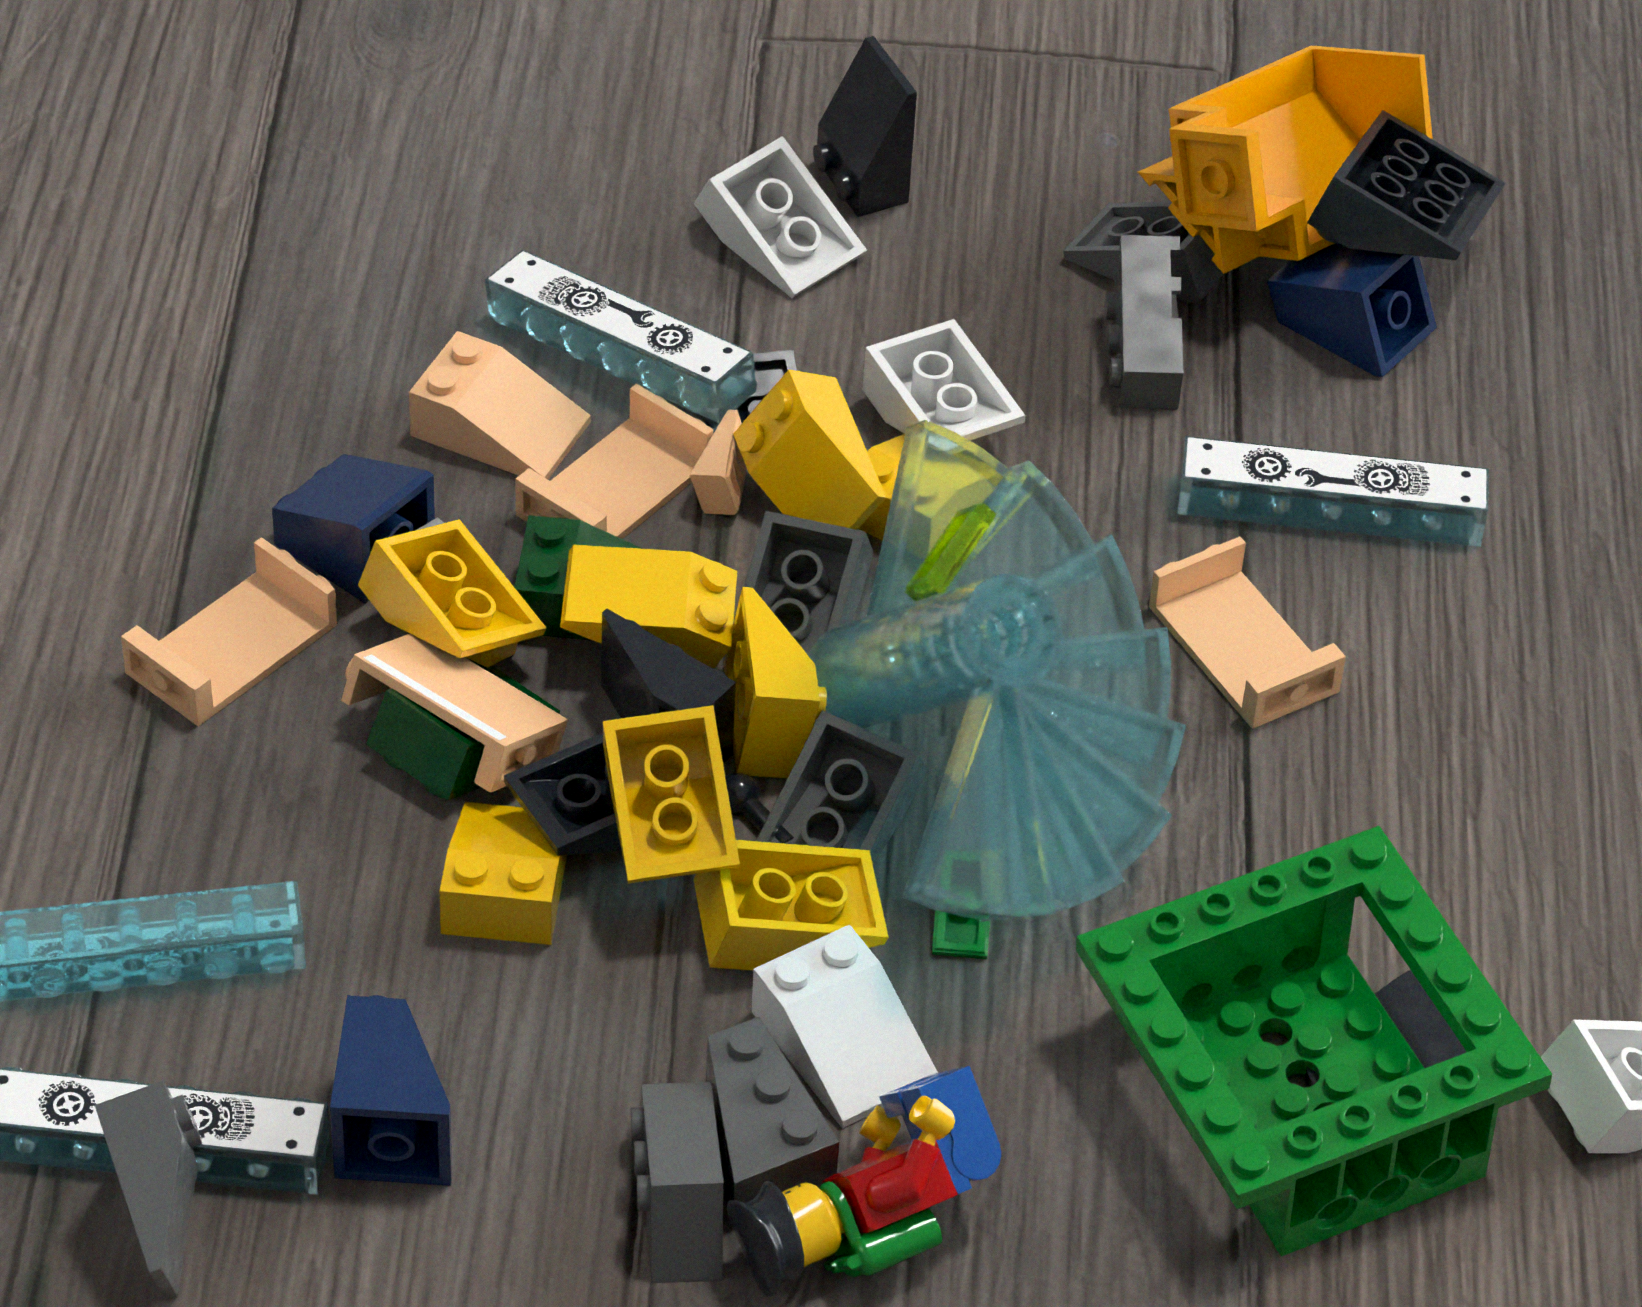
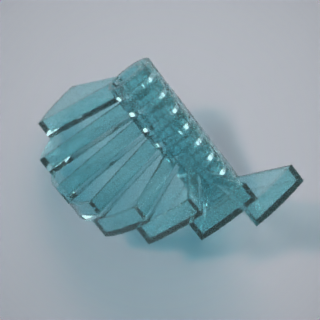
M923 420L908 426L905 432L867 616L838 625L826 631L817 640V644L813 646L808 656L815 663L818 686L826 688V712L862 728L969 701L902 898L937 911L969 918H980L981 922L1056 914L1055 911L1068 909L1096 898L1124 882L1120 873L1128 868L1145 851L1172 816L1158 802L1167 787L1178 759L1186 725L1167 719L1171 684L1168 627L1144 630L1138 598L1127 565L1113 535L1092 540L1073 508L1053 483L1029 460L1008 468L980 446L940 425ZM981 528L960 559L962 561L961 564L938 588L945 567L951 565L972 532Z

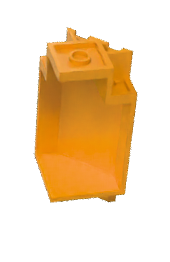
M1323 46L1306 47L1169 108L1171 126L1169 133L1172 156L1142 169L1138 173L1149 186L1156 184L1172 202L1168 209L1192 237L1200 235L1212 249L1215 255L1211 260L1223 274L1260 256L1299 261L1334 244L1322 238L1316 228L1307 224V221L1333 176L1382 110L1433 139L1425 55Z

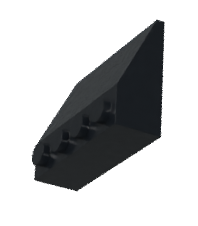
M1382 110L1333 176L1307 224L1316 228L1318 234L1325 240L1336 244L1341 243L1351 249L1457 260L1501 192L1505 182Z

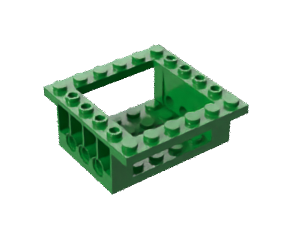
M1380 826L1076 936V952L1235 1208L1240 1209L1247 1205L1250 1206L1281 1257L1486 1177L1498 1108L1550 1088L1551 1071ZM1360 896L1460 1041L1466 1053L1427 1068L1423 1067L1348 955L1356 897ZM1268 1032H1277L1286 1036L1289 1041L1283 1045L1276 1046L1272 1043L1264 1042L1260 1036ZM1306 1066L1313 1069L1319 1078L1314 1085L1305 1088L1291 1084L1287 1080L1293 1074H1306Z

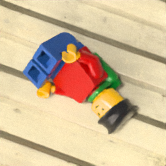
M970 1066L930 1074L879 1096L883 1108L877 1105L873 1112L868 1115L859 1131V1134L874 1142L873 1146L865 1148L859 1164L824 1179L819 1188L816 1185L805 1182L782 1192L774 1183L766 1181L760 1187L756 1196L750 1201L743 1203L729 1200L727 1205L729 1220L753 1278L766 1297L775 1296L781 1282L798 1279L804 1267L831 1256L833 1253L836 1256L826 1260L824 1268L833 1274L844 1272L846 1275L855 1278L861 1275L871 1276L942 1243L939 1224L928 1208L971 1189L970 1181L986 1179L991 1176L999 1166L1002 1154L999 1140ZM902 1115L912 1140L887 1150L901 1127L897 1116Z

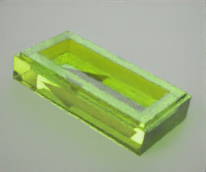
M978 503L957 511L905 587V593L918 604L941 597L997 514L985 503Z

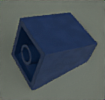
M1334 243L1299 261L1290 260L1267 280L1278 323L1374 376L1383 377L1437 328L1419 256L1351 249L1341 243Z
M343 454L327 467L319 469L310 480L294 492L283 496L272 508L274 545L289 552L294 558L365 604L369 599L359 588L358 583L375 541L415 531L435 519L434 475L424 469Z
M347 995L330 1104L334 1178L451 1186L452 1144L450 1103L406 999L387 998L379 995L369 997Z

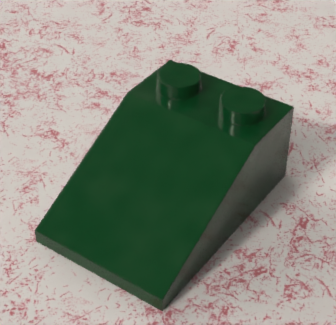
M528 515L514 588L547 627L542 636L591 640L560 627L569 550L573 545L643 548L581 520Z
M470 660L560 714L559 709L493 665L487 668ZM394 689L386 690L366 745L382 755L388 765L404 770L423 783L425 789L434 796L451 800L480 788L479 785L474 783L485 745Z

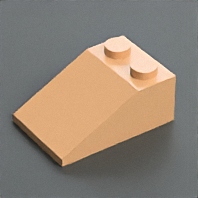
M459 331L453 335L409 391L410 436L516 475H521L530 468L546 479H549L591 423L590 414L503 347Z

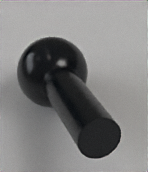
M732 773L726 776L731 814L744 815L761 832L770 811L759 801L760 790L758 784L751 776L744 773ZM782 825L774 836L780 843L784 844L794 838Z

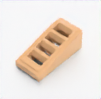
M728 410L689 474L704 514L735 515L740 507L747 468L733 435L742 424L737 410Z

